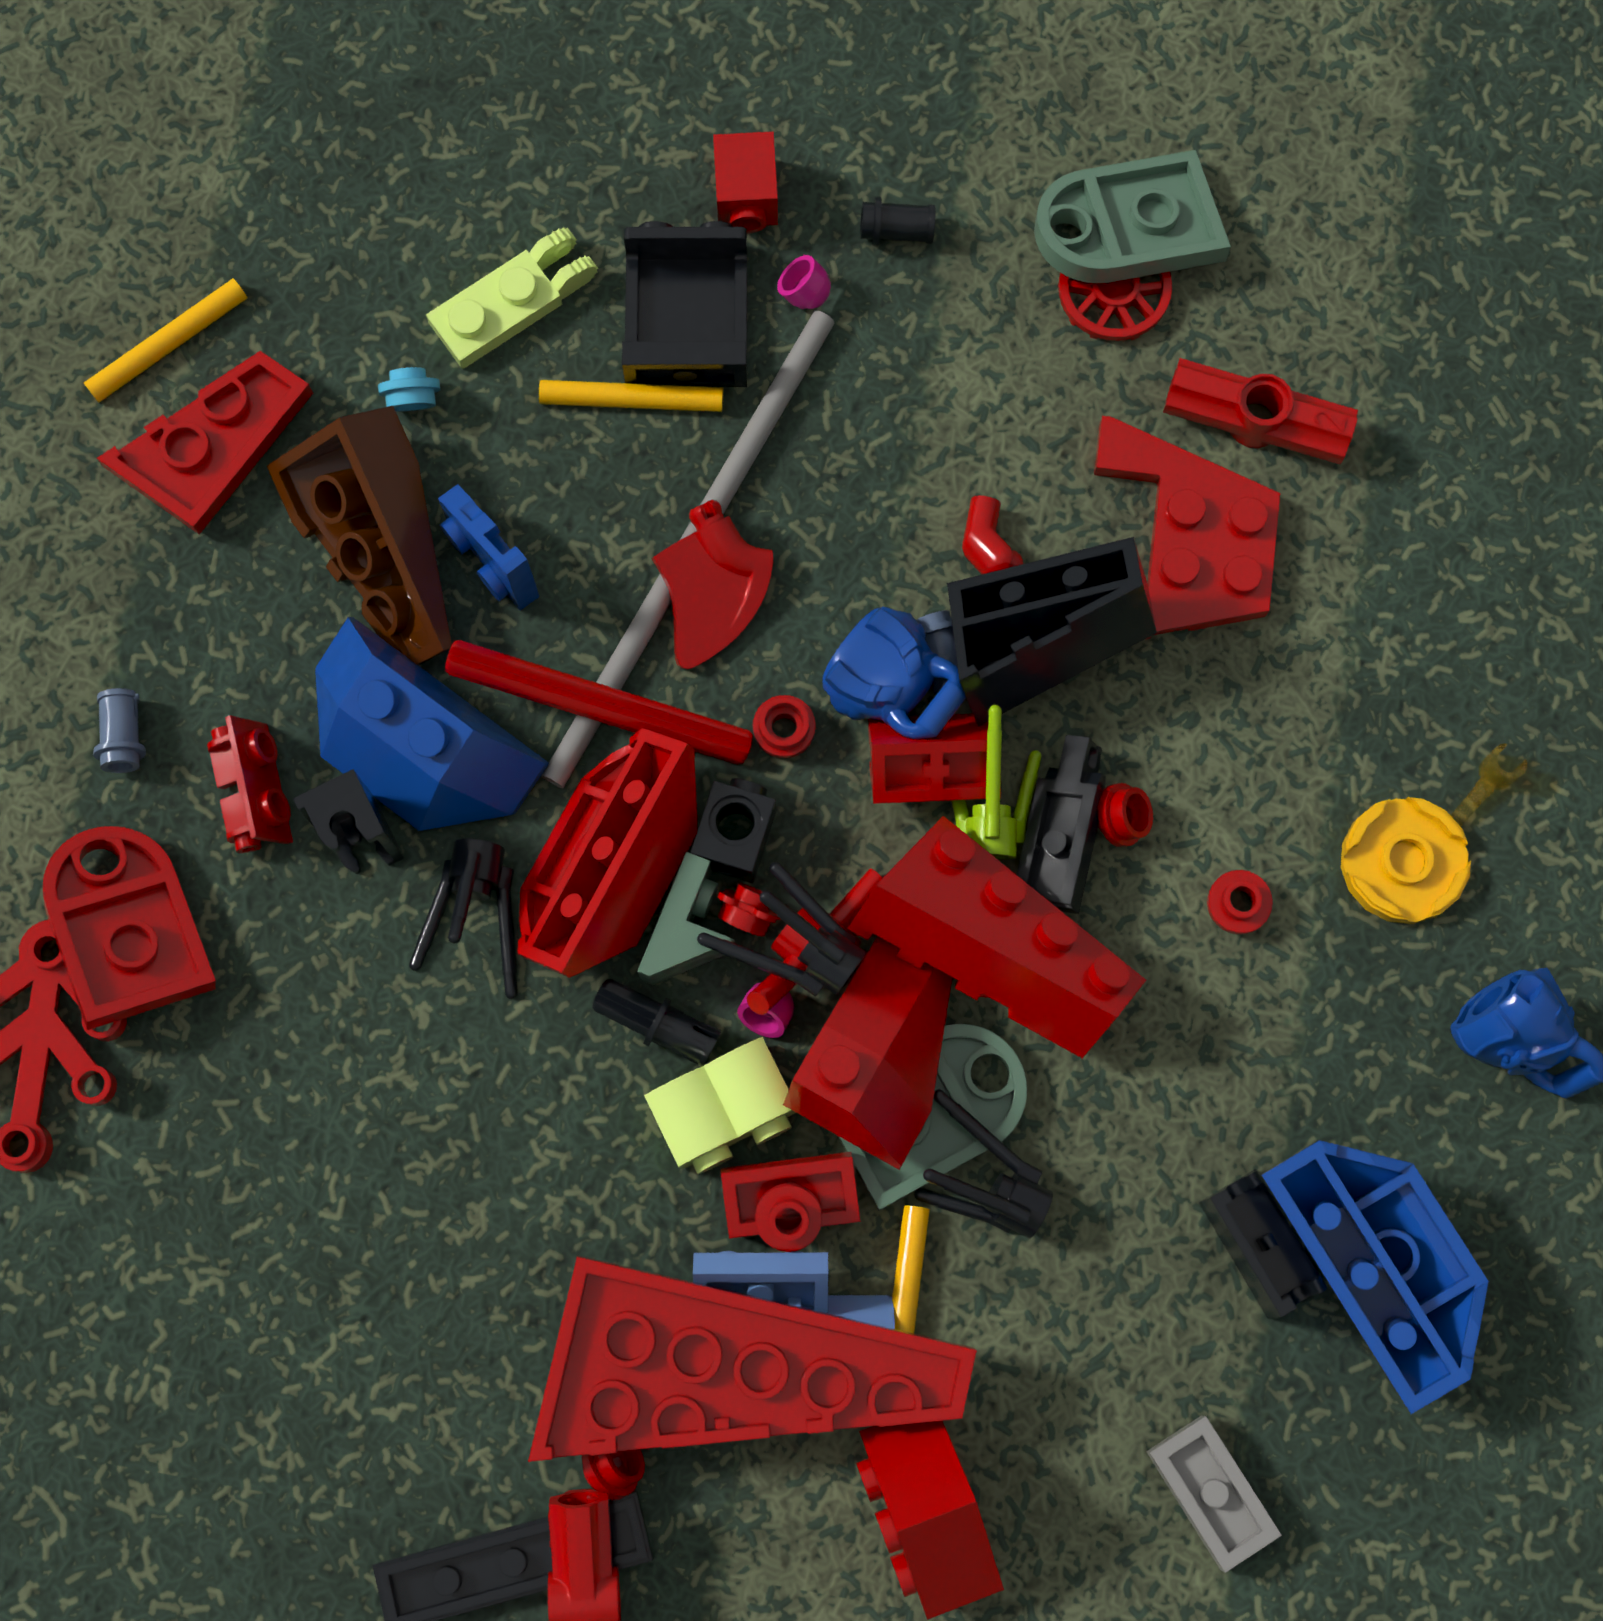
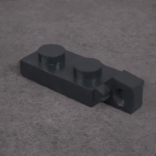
M1066 735L1059 768L1049 767L1046 777L1038 778L1016 875L1062 912L1079 914L1099 825L1098 805L1105 789L1106 776H1103V773H1098L1102 748L1097 746L1090 737Z

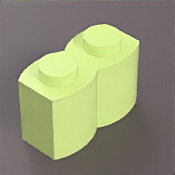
M763 1037L744 1044L644 1095L678 1167L682 1170L693 1165L697 1174L704 1173L730 1160L733 1155L729 1146L752 1135L756 1144L759 1145L788 1131L792 1126L787 1117L796 1113L783 1105L789 1089Z

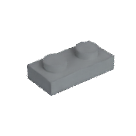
M1201 1415L1146 1451L1221 1571L1226 1573L1282 1536L1206 1416Z

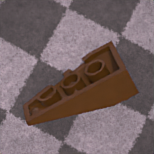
M394 406L339 417L267 465L291 522L303 538H308L315 534L332 556L326 568L334 579L340 582L348 578L364 598L362 602V615L375 633L418 666L449 650L452 643L419 462Z

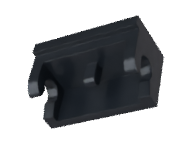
M354 769L293 798L298 810L314 826L321 841L328 848L337 852L343 865L355 874L361 872L360 863L354 858L352 849L353 845L361 843L362 838H366L369 843L375 842L377 853L388 866L404 859L375 797Z
M1256 1169L1199 1202L1267 1318L1283 1317L1296 1309V1304L1312 1295L1320 1294L1328 1288Z

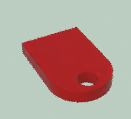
M103 826L88 829L74 835L55 851L47 864L43 878L44 907L87 1030L215 990L216 980L174 866L167 853L158 843L147 835L133 829ZM97 849H105L117 856L119 864L108 874L95 875L86 871L81 865V861L87 853Z

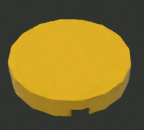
M1411 797L1406 799H1388L1371 806L1352 823L1342 843L1341 870L1349 892L1366 911L1388 922L1415 924L1435 918L1456 902L1470 878L1471 861L1468 862L1469 854L1466 848L1468 842L1464 831L1445 809L1425 799Z

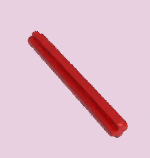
M462 640L453 642L445 663V670L451 676L634 733L644 728L686 742L694 748L695 752L737 765L745 762L752 745L753 734L747 729Z

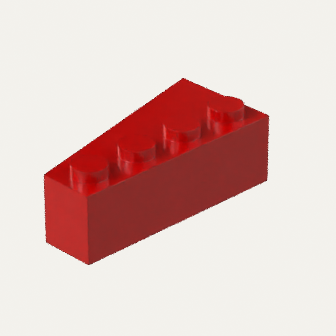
M944 816L876 884L847 928L866 940L873 933L899 947L900 949L896 956L919 969L926 962L957 979L955 989L975 1000H978L979 997L991 998L1008 1007V1018L1082 1059L1147 981Z

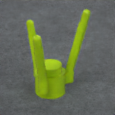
M992 705L989 708L987 730L986 804L973 805L972 817H969L966 800H951L956 826L996 859L1008 860L1016 858L1017 845H1023L1026 821L1042 755L1038 750H1033L1029 754L1012 818L1011 806L1000 804L1002 710L1000 706Z

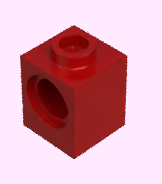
M774 131L714 134L718 221L729 223L733 227L746 228V233L761 231L769 225H778Z

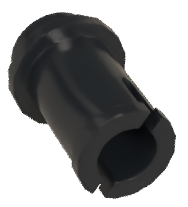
M875 196L874 202H862L860 239H872V246H878L879 240L919 241L932 244L935 232V205L882 203V198Z

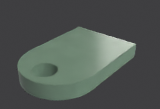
M1196 150L1083 169L1066 174L1054 181L1042 195L1034 227L1036 244L1045 260L1065 276L1087 283H1109L1225 262L1231 248ZM1063 223L1071 224L1077 227L1082 235L1072 239L1058 236L1052 230V227Z
M970 1024L945 1026L935 1090H943L1002 1142L1018 1124L1026 1104L1027 1081L1020 1059L1005 1040L988 1029ZM994 1057L1005 1065L1008 1079L1003 1089L988 1093L975 1086L971 1078V1068L973 1063L979 1058ZM934 1099L932 1111L900 1170L838 1136L846 1152H852L853 1165L878 1211L929 1184L930 1182H927L923 1177L926 1169L930 1168L947 1174L988 1151L983 1144L953 1119Z

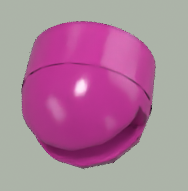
M803 255L793 260L784 269L777 284L779 294L790 304L800 309H814L822 306L828 299L831 289V281L826 270L810 255Z
M757 983L746 993L738 1007V1017L748 1029L758 1035L768 1038L780 1037L792 1019L795 1008L793 998L790 992H788L766 1014H757L751 1010L747 1003L748 994L760 984Z

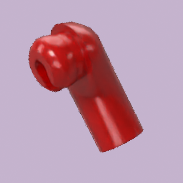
M978 495L972 497L962 543L964 556L981 575L1024 564L1021 554L1012 550L996 533L1001 502L992 497Z

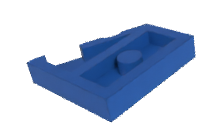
M459 484L438 498L446 520L439 524L440 528L461 555L471 549L484 565L477 571V574L491 594L498 601L508 596L520 611L537 599L539 593L527 558L516 546L512 549L508 547L499 536L501 532L497 525L476 505Z

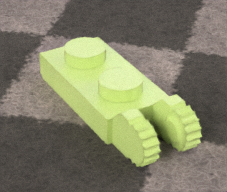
M565 227L562 229L558 228V230L553 231L550 235H546L537 241L530 252L527 250L523 251L426 314L428 323L462 369L561 306L562 299L590 282L595 277V274L598 273V267L586 255L559 269L551 281L542 271L574 249V245L577 244V239L568 227L566 229Z

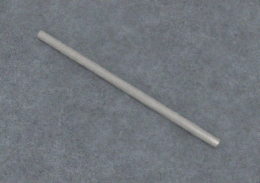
M821 311L813 312L700 505L712 499L720 503L722 513L724 514L834 326L835 322L830 316ZM691 521L680 540L697 531ZM659 574L596 683L619 690L622 689L672 603L669 590L661 574ZM577 715L541 777L563 789L602 722Z

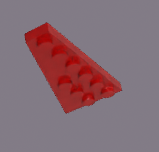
M577 1256L528 1462L590 1454V1456L612 1454L617 1451L662 1447L663 1449L770 1438V1436L797 1433L833 1432V1430L877 1425L883 1427L962 1419L977 1350L965 1345Z

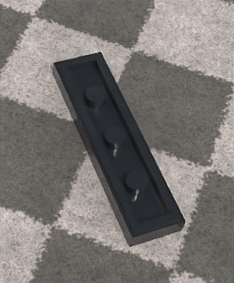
M638 1491L620 1500L609 1499L613 1567L618 1566V1570L653 1561V1552ZM548 1516L374 1564L373 1570L384 1620L437 1621L548 1590V1572L552 1571Z

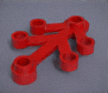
M49 920L38 922L27 930L19 945V960L0 974V1007L32 985L29 1008L0 1030V1065L22 1049L10 1122L0 1128V1165L8 1170L20 1173H30L40 1169L47 1163L52 1154L53 1141L51 1134L39 1123L51 1051L73 1078L71 1083L72 1092L79 1101L92 1106H101L108 1103L114 1097L117 1090V1081L114 1074L110 1070L97 1065L57 1013L61 986L77 1005L78 1002L60 951L58 956L52 961L44 962L41 958L43 945L50 940H55ZM82 1017V1026L85 1032L100 1041L117 1039L122 1035L127 1025V1018L115 1021L107 1031L98 1032L96 1028L87 1030ZM93 1074H101L104 1079L102 1092L95 1097H89L85 1092L86 1080ZM24 1133L29 1141L28 1149L23 1155L14 1157L10 1152V1142L15 1135Z

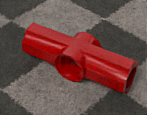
M1182 358L1179 359L1163 413L1230 432L1231 436L1238 443L1249 448H1261L1271 444L1341 465L1346 456L1358 420L1357 409L1292 391L1283 379L1273 374L1262 373L1247 378ZM1253 403L1261 404L1269 409L1273 418L1260 419L1248 410L1247 405Z
M593 1489L568 1490L563 1494L550 1497L548 1522L552 1571L548 1572L549 1621H621L618 1566L613 1567L609 1493L597 1492Z

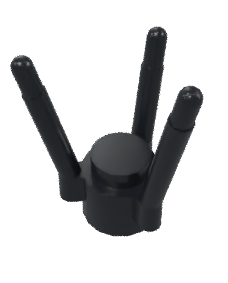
M471 838L458 839L454 842L451 860L444 861L441 882L409 962L411 970L418 971L422 967L451 893L456 895V901L448 939L451 943L455 944L461 940L470 900H489L492 890H496L505 995L509 999H514L517 996V965L511 901L514 870L503 866L504 847L489 841Z
M773 862L770 865V872L818 923L820 928L817 930L769 891H763L760 894V901L808 941V944L798 957L799 961L808 966L805 971L707 933H700L697 937L700 945L797 983L815 997L823 987L837 996L867 955L865 950L855 944L858 938L842 928L778 862Z
M935 1090L933 1099L953 1119L1012 1170L1014 1174L1012 1177L1001 1173L988 1192L929 1168L923 1173V1177L927 1182L972 1202L923 1188L917 1189L914 1192V1197L920 1202L937 1206V1208L989 1223L1006 1233L1013 1230L1029 1239L1032 1238L1043 1223L1053 1198L1052 1191L1038 1184L1042 1170L1021 1160L943 1090Z

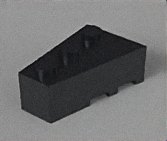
M1134 537L947 583L959 681L978 726L988 722L989 708L992 705L1000 706L1003 714L1157 633L1148 584Z

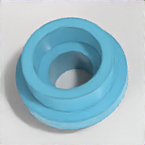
M421 367L389 371L390 380L378 384L379 395L385 397L386 407L394 406L396 412L433 408L436 406L435 393L441 390L440 380L427 377L426 369Z

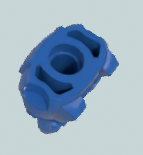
M888 607L876 608L859 621L830 659L822 677L823 689L830 696V702L839 714L848 716L852 720L864 718L882 720L897 733L915 740L937 737L966 699L959 681L958 667L931 651L926 642V632L922 624H918L910 613L896 611ZM935 678L947 679L948 681L922 712L916 723H913L907 714L922 700Z
M1539 968L1532 971L1518 970L1493 982L1465 1003L1460 1009L1457 1019L1450 1026L1454 1040L1465 1054L1484 1064L1508 1069L1507 1073L1510 1076L1524 1075L1532 1083L1562 1098H1570L1603 1083V1054L1595 1046L1579 1036L1578 1031L1574 1028L1573 1017L1575 1012L1572 1006L1568 1005L1548 968ZM1569 1056L1584 1061L1557 1075H1552L1546 1071L1563 1062Z

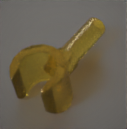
M1508 744L1498 745L1481 761L1478 772L1480 779L1451 814L1452 818L1460 826L1468 820L1487 797H1490L1495 790L1508 788L1525 773L1528 766L1526 759L1512 772H1506L1499 766L1497 761L1498 755Z

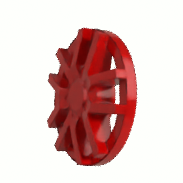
M1170 272L1159 273L1160 281L1141 284L1140 278L1137 277L1109 283H1087L1071 280L1068 276L1060 273L1058 282L1059 298L1064 311L1070 318V323L1088 333L1090 338L1112 341L1131 339L1133 341L1155 327L1162 319L1171 299L1172 278ZM1069 292L1088 297L1076 308ZM1162 293L1159 304L1154 311L1143 297ZM1093 305L1104 310L1096 324L1084 317ZM1134 306L1146 320L1135 325L1127 309ZM1115 314L1123 328H1107L1105 326L1111 316Z

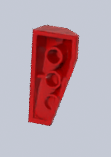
M877 936L795 1074L783 1105L900 1170L932 1111L953 977L926 962L923 963L920 969L896 956L900 949L899 947Z

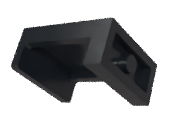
M661 221L645 222L639 227H626L624 229L626 251L625 341H622V368L625 383L747 387L746 228L733 227L731 224L722 221L706 222L699 227H673Z

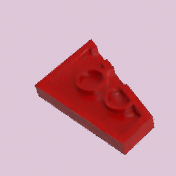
M259 351L199 390L196 400L168 418L161 415L144 426L147 431L120 450L114 446L97 457V460L105 469L200 535L313 395V391L307 382L262 351Z

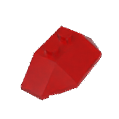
M641 728L630 737V744L611 753L581 778L520 888L519 924L521 938L518 940L517 950L519 955L570 978L637 946L698 831L695 751L693 747L686 742Z

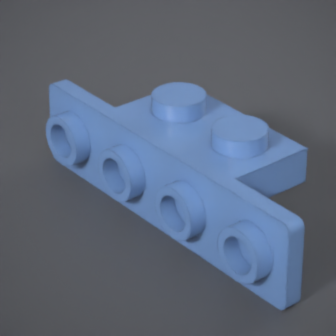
M722 1251L718 1253L693 1254L694 1283L895 1329L894 1305L891 1296L828 1295V1252L737 1253L734 1251Z

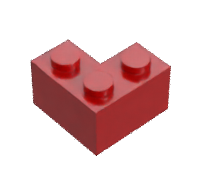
M943 1421L883 1427L877 1425L859 1431L868 1458L857 1462L856 1465L870 1503L883 1498L886 1509L876 1512L875 1516L889 1554L902 1550L901 1553L891 1556L890 1559L904 1597L917 1593L928 1620L1003 1591L1004 1587L977 1501Z

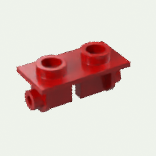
M232 715L225 717L227 725L217 727L211 731L212 740L207 743V748L210 753L217 788L227 789L234 785L238 786L239 793L220 800L227 842L235 844L237 853H249L262 848L260 840L282 844L293 843L289 825L291 816L290 805L282 792L276 765L278 756L277 746L269 732L268 724Z

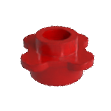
M739 883L736 891L725 888L724 892L719 891L717 898L724 901L718 917L740 930L765 937L770 923L780 920L777 914L760 901L762 890Z

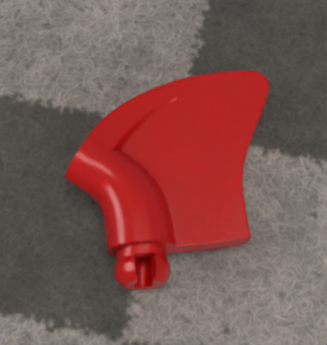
M713 499L690 510L689 519L695 526L696 532L677 541L651 558L660 572L672 600L676 664L681 669L686 670L696 667L716 655L746 628L766 595L773 567V550L748 544L741 537L730 516L724 517L720 503Z

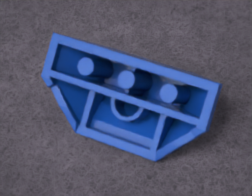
M354 617L346 619L315 668L321 758L343 774L354 769L377 800L418 831L515 814L549 764V762Z
M1318 1140L1262 1174L1289 1221L1411 1414L1471 1379L1474 1364L1473 1358L1489 1281L1413 1163Z

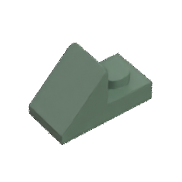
M686 852L637 972L641 981L655 985L724 956L715 950L700 945L697 941L700 933H707L735 943V940L692 923L695 916L703 919L707 917L719 883L710 880L712 875L711 861Z

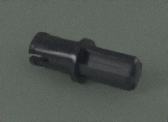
M607 979L602 983L592 1005L595 1012L645 1036L644 1045L649 1047L651 1042L683 1056V1058L700 1067L706 1064L722 1031L670 1006L672 1000L665 998L663 1004L613 979Z

